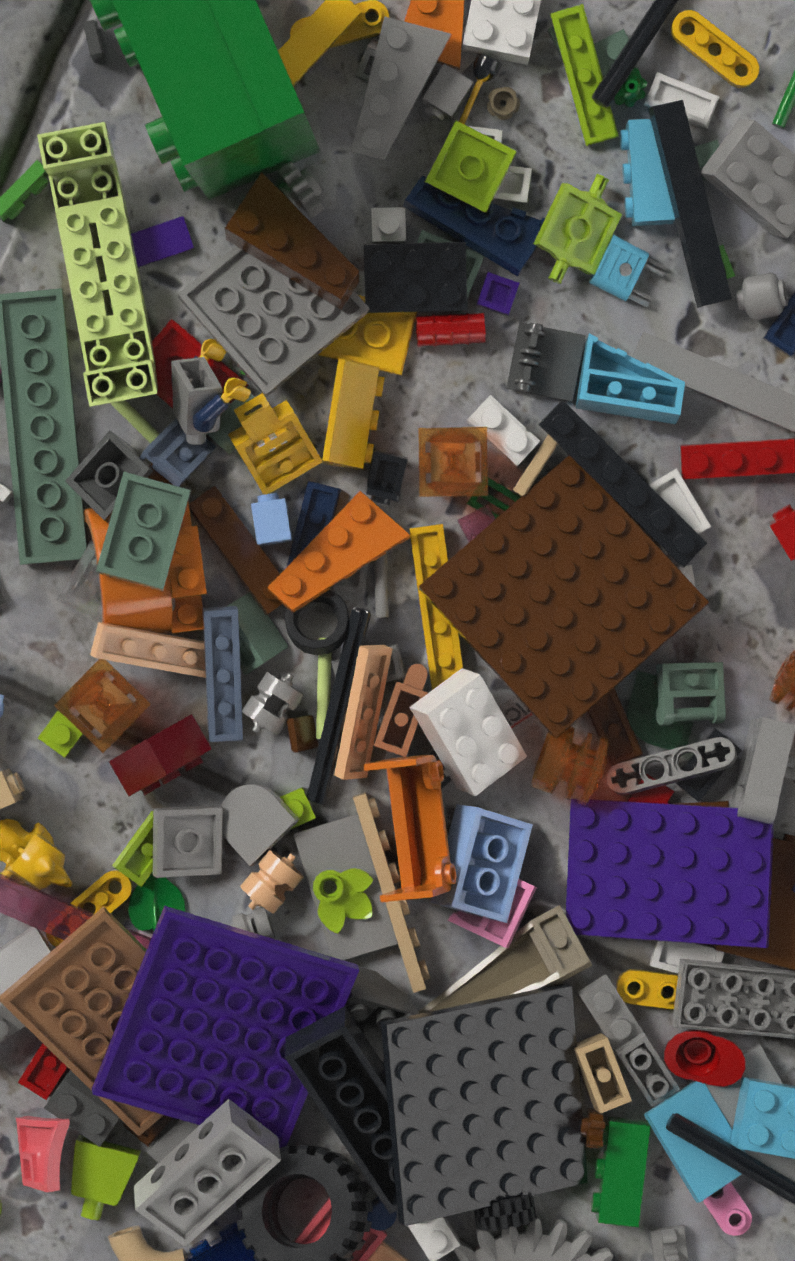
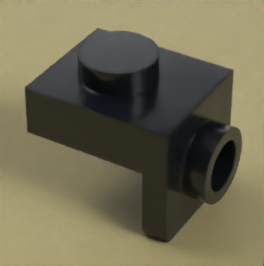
M374 449L365 486L366 494L371 495L370 500L385 505H390L391 500L399 502L400 489L408 461L407 457Z

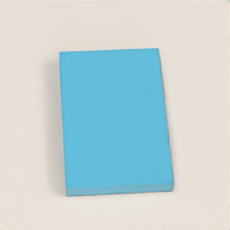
M693 1081L646 1112L644 1116L695 1202L700 1203L739 1177L742 1173L666 1129L670 1116L678 1113L730 1144L732 1129L705 1083Z

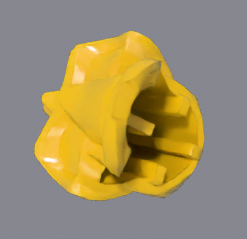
M0 820V860L6 864L5 869L0 873L2 879L18 885L30 884L39 890L45 889L51 884L64 887L72 886V882L64 869L65 854L55 847L53 837L42 824L37 822L32 831L27 832L16 820Z

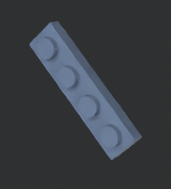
M237 606L203 608L209 742L243 740Z

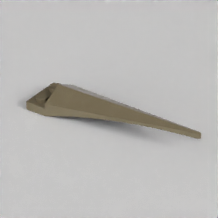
M559 905L529 921L515 933L508 949L503 946L497 948L418 1012L421 1014L563 984V981L593 965Z

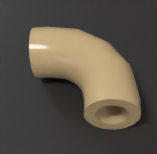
M139 1225L119 1230L108 1236L111 1248L119 1261H189L184 1248L170 1252L153 1249L147 1244Z

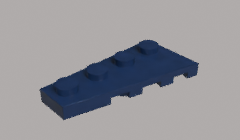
M421 176L404 200L403 207L458 241L466 242V246L518 277L538 248L534 245V241L545 218L542 217L539 220L527 216L526 211L515 207L510 210L493 204L494 200L487 213H484L425 182L427 177Z

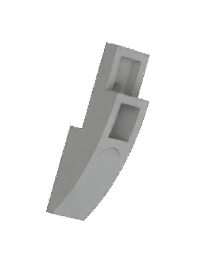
M606 974L578 991L579 996L605 1036L608 1037L610 1044L651 1107L656 1106L680 1090Z

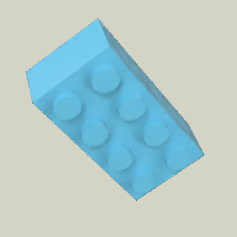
M742 1076L730 1144L738 1149L795 1159V1086Z

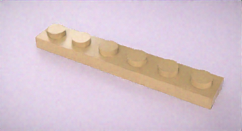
M366 792L355 795L353 800L382 894L396 890L394 883L400 882L395 862L388 864L384 852L390 850L385 830L378 832L375 818L380 817L375 798L368 799ZM407 900L385 902L412 991L416 993L425 990V980L431 978L425 959L418 961L414 949L420 947L415 927L408 929L405 916L410 914Z

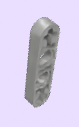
M712 738L618 763L608 770L606 776L607 784L611 790L621 796L642 792L728 769L736 761L737 750L733 743L726 738ZM722 745L725 750L730 749V753L725 755V761L720 762L717 757L709 758L707 761L710 766L704 767V759L699 752L700 749L705 748L706 755L716 753L717 746ZM686 753H692L697 757V765L691 771H683L679 767V759ZM652 762H660L664 766L665 772L658 780H651L646 775L647 766ZM639 766V774L644 781L643 784H639L637 778L627 780V787L622 788L618 783H614V780L619 778L618 772L623 771L627 776L637 774L634 767Z

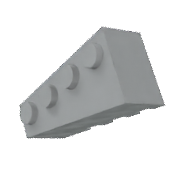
M384 16L351 149L352 152L383 160L387 158L452 35L451 33Z

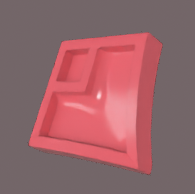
M33 1116L17 1117L16 1123L23 1185L47 1193L59 1191L61 1153L70 1120Z

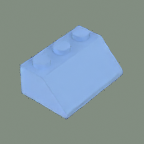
M456 804L448 834L450 862L454 864L456 869V883L452 884L449 892L432 897L430 903L507 923L533 824L479 807Z

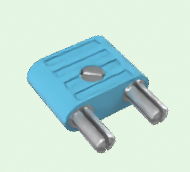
M613 235L589 283L624 301H627L629 298L644 307H648L650 305L649 302H652V297L635 289L634 286L643 268L659 277H663L667 267L649 258L648 252Z

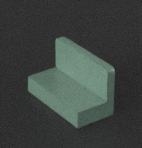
M250 593L245 594L228 605L237 606L240 669L245 676L288 648L286 641L270 617L265 615Z

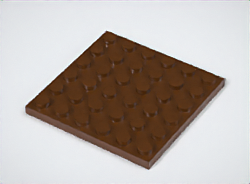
M570 456L566 457L535 484L525 496L520 497L419 585L420 591L555 739L570 728L709 604V601L622 507Z

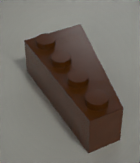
M261 172L226 225V240L342 310L359 284V270Z

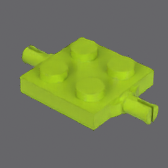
M596 174L589 191H581L568 183L561 184L534 241V245L550 253L556 260L550 276H548L549 280L561 284L568 267H575L587 275L595 274L622 216L621 213L610 208L601 198L609 182L608 178Z

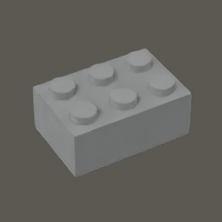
M739 119L702 168L701 175L771 235L788 238L795 229V154L756 120Z

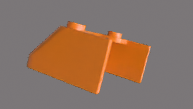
M434 755L389 758L363 764L364 771L387 769L401 888L380 895V902L431 898L449 892L452 884L456 883V869L454 864L450 862L440 782L444 778L441 761H437Z

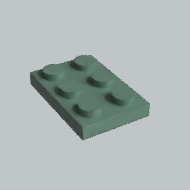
M123 472L96 573L163 591L191 490Z

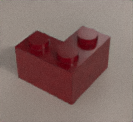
M191 714L108 762L128 797L140 790L145 796L162 786L159 779L164 785L180 776L181 774L178 770L180 767L183 766L185 772L203 763L200 756L212 750Z

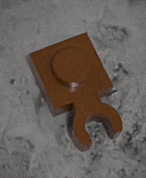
M592 1108L587 1109V1117H583L581 1121L580 1134L585 1139L586 1147L600 1148L603 1147L604 1114H600Z

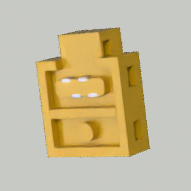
M261 393L233 410L242 426L229 433L228 436L264 495L272 493L322 463L321 457L287 400L272 408L264 394Z

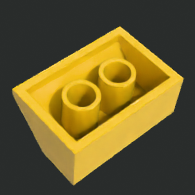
M338 358L322 458L323 464L363 470L364 463L371 464L374 444L368 443L370 430H377L379 410H373L375 396L382 397L385 377L378 376V367Z

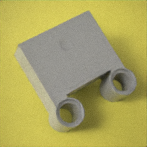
M765 717L750 721L730 807L738 808V817L773 824L778 809L784 778L795 780V755L790 754L795 725Z

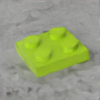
M455 121L425 182L487 213L517 151Z

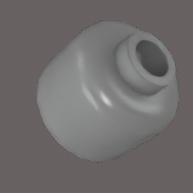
M774 273L746 277L742 283V290H737L736 292L739 310H746L747 315L752 320L779 316L783 311V306H788L784 279L779 280Z

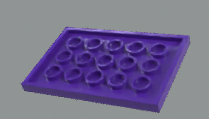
M572 798L570 804L566 917L576 935L768 948L774 822L771 825L738 817V808Z

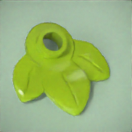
M350 868L341 873L335 870H325L316 876L313 883V891L316 898L320 901L318 916L330 931L338 934L344 925L346 917L350 919H368L372 917L371 901L364 891L371 885L373 878L365 871L357 868ZM331 880L336 883L337 888L334 892L328 893L324 890L323 885L326 881Z

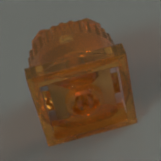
M487 427L418 428L419 497L457 498L464 496H488Z
M99 659L54 706L102 753H105L124 732L133 726L134 722L152 703L136 689L137 687L133 684L132 680H129L127 676L120 673L107 660Z

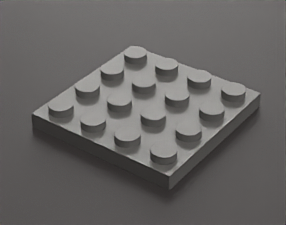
M237 246L232 248L177 294L181 302L217 343L223 347L231 359L266 398L369 311V307L355 291H353L342 310Z

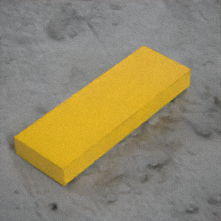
M325 0L278 50L293 87L362 14V11L350 0Z

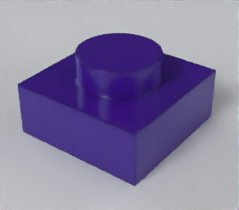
M488 272L477 306L509 316L520 283Z

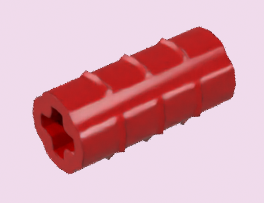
M484 313L437 316L433 314L432 316L416 317L417 346L435 347L437 345L452 346L454 344L485 343Z

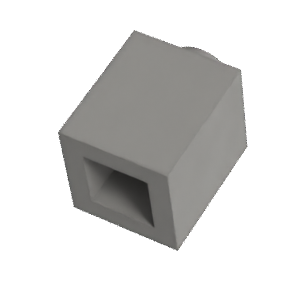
M444 64L423 97L422 104L426 106L425 112L438 121H442L445 118L451 122L472 89L473 81Z

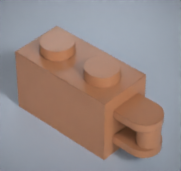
M411 665L407 670L403 683L396 681L374 742L375 747L403 757L407 756L418 725V721L409 707L428 694V692L423 691L428 676L427 669L423 665Z

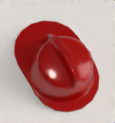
M685 1030L669 1040L664 1050V1061L668 1069L676 1076L712 1086L725 1087L732 1085L741 1079L746 1069V1059L742 1050L734 1042L715 1036L711 1031Z

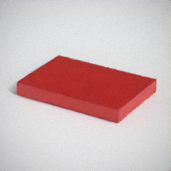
M171 319L154 338L152 346L158 394L156 395L173 409L171 361L191 359L195 355L199 357L202 344ZM209 358L208 364L222 386V394L224 393L225 383L229 378L242 380L222 361L217 362Z

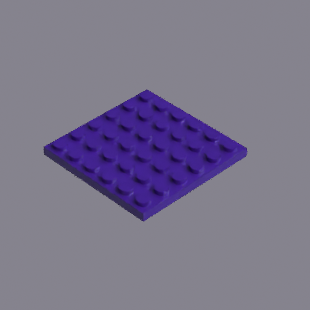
M164 906L92 1086V1094L197 1125H201L224 1102L230 1099L278 1136L279 1148L285 1147L308 1095V1091L285 1059V1038L344 1007L359 973V967L351 962Z

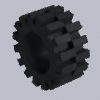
M532 1193L493 1202L492 1206L474 1210L476 1228L483 1231L490 1229L491 1231H496L501 1228L504 1230L509 1229V1227L515 1228L521 1224H529L535 1221V1218L537 1219Z

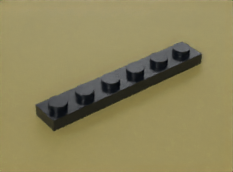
M563 400L538 423L681 567L684 568L707 544Z

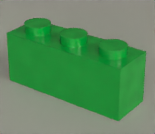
M607 1117V1125L603 1129V1159L597 1158L595 1166V1179H600L599 1192H593L591 1200V1212L596 1213L598 1223L639 1228L651 1127L646 1120Z

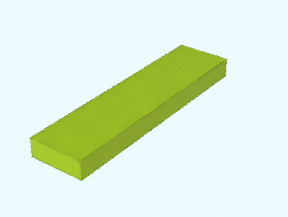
M581 4L550 13L586 146L619 137L611 106L609 105L607 108L598 106L592 99V94L602 81L603 76L584 5Z

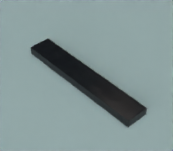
M678 100L648 108L696 306L699 308L730 300L732 297L683 100Z

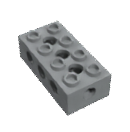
M228 1099L134 1185L135 1210L186 1247L281 1161L278 1136Z

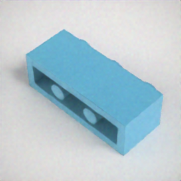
M628 120L626 130H620L621 150H627L628 163L622 165L623 183L629 184L630 197L625 198L626 218H632V226L673 224L675 217L651 120Z

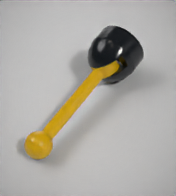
M477 53L473 62V74L477 81L458 122L466 125V120L483 82H489L497 76L502 66L500 62Z

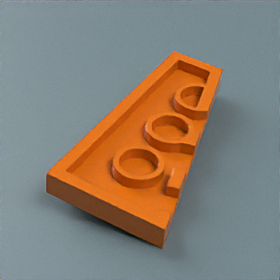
M359 491L267 589L294 613L330 590V587L344 578L346 580L357 573L358 569L371 561L379 559L391 548L410 539V534L363 492Z

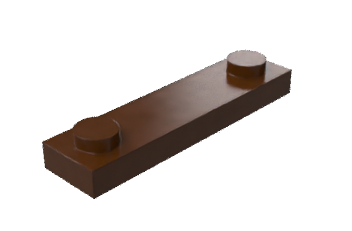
M213 486L189 503V510L265 615L267 616L281 606L282 603L267 589L280 573L261 547L257 545L253 536L217 487Z

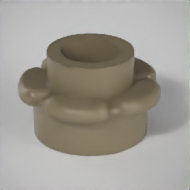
M495 88L488 95L487 110L492 116L496 115L500 120H508L512 118L513 113L518 112L520 100L516 97V92L512 88ZM500 101H506V105L501 106Z

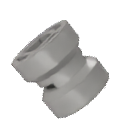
M256 908L253 913L248 915L240 913L232 916L236 928L256 933L252 918H254L259 935L272 939L275 938L273 927L265 908Z

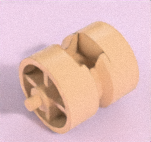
M270 849L258 864L260 871L251 872L240 885L241 889L252 900L248 905L252 910L258 905L274 914L286 899L285 891H293L304 878L292 863L296 858L292 853L286 858L285 856L281 857Z

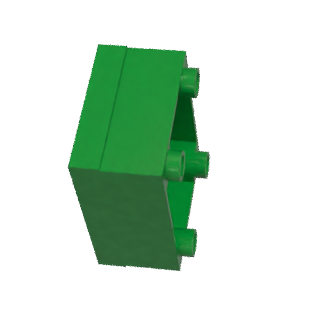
M90 0L104 31L120 24L123 25L114 29L117 41L130 68L140 64L162 117L146 123V130L161 163L171 162L184 192L199 186L207 198L211 200L256 180L261 172L267 175L276 171L288 161L296 163L321 152L256 0Z

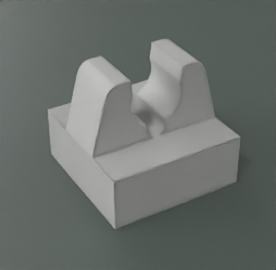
M684 1225L650 1228L653 1261H688Z

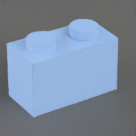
M277 493L257 496L258 502L251 503L257 545L265 546L293 541L286 499H279Z

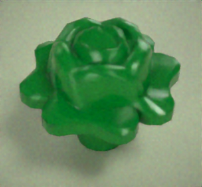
M638 68L632 70L615 96L614 101L616 105L625 103L627 107H633L637 100L645 97L643 89L646 88L648 83L641 77Z

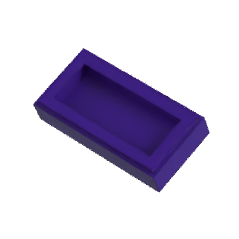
M184 216L131 233L138 268L195 249Z

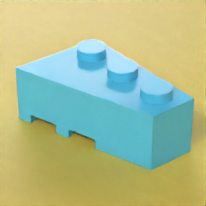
M589 333L584 348L576 409L676 424L681 415L685 382L649 363L645 364L627 355V352L619 348L615 349L599 341L598 337Z

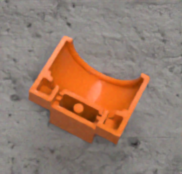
M187 502L163 591L99 574L102 623L162 634L204 629L201 595L207 594L198 525L192 526L189 502ZM86 508L84 510L85 522H87L91 532L98 565L110 520L107 523L92 508Z

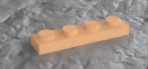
M98 622L90 653L94 658L206 678L204 641Z
M386 645L359 646L334 776L343 780L367 778L368 771H364L363 764L370 763L393 650V648Z

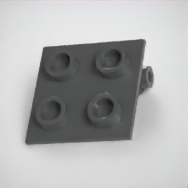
M519 322L506 389L573 402L586 335L547 328L538 323L526 324Z

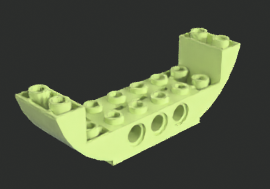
M101 122L38 134L43 168L49 176L86 368L83 376L89 407L158 394L151 331L131 236L126 201L106 123Z

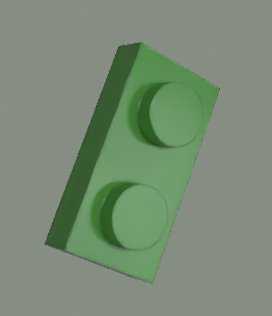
M38 160L0 197V219L3 222L8 217L11 220L16 218L25 208L23 202L32 193L35 196L38 195L49 183L46 179L48 174Z

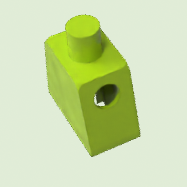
M79 1134L74 1147L71 1195L85 1198L81 1211L82 1217L99 1221L104 1204L118 1205L140 1157L141 1150L104 1141L99 1147L85 1136Z

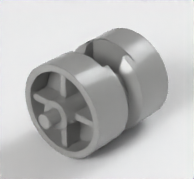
M267 671L257 686L259 694L252 695L244 706L242 712L254 720L255 726L252 729L254 732L258 733L261 728H267L279 735L288 721L286 713L294 711L303 698L304 694L292 687L293 683H291V680L294 676L290 673L285 678L281 677L280 679Z

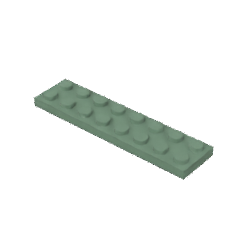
M63 289L0 294V360L20 565L89 559L83 499L65 482L79 466L80 461Z

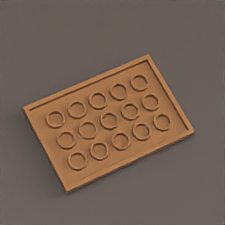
M103 906L0 995V1002L92 1091V1086L147 949ZM99 1097L138 1136L163 1116L159 1113Z

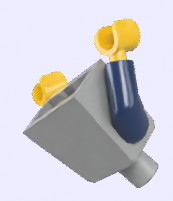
M207 339L203 342L199 357L195 355L191 359L171 361L174 415L186 434V441L193 445L205 443L206 433L219 430L220 415L230 407L229 402L232 399L245 402L251 394V390L245 388L247 382L238 378H229L225 383L224 393L222 394V386L209 366L208 360L210 358L220 362L224 358L226 351L214 339Z

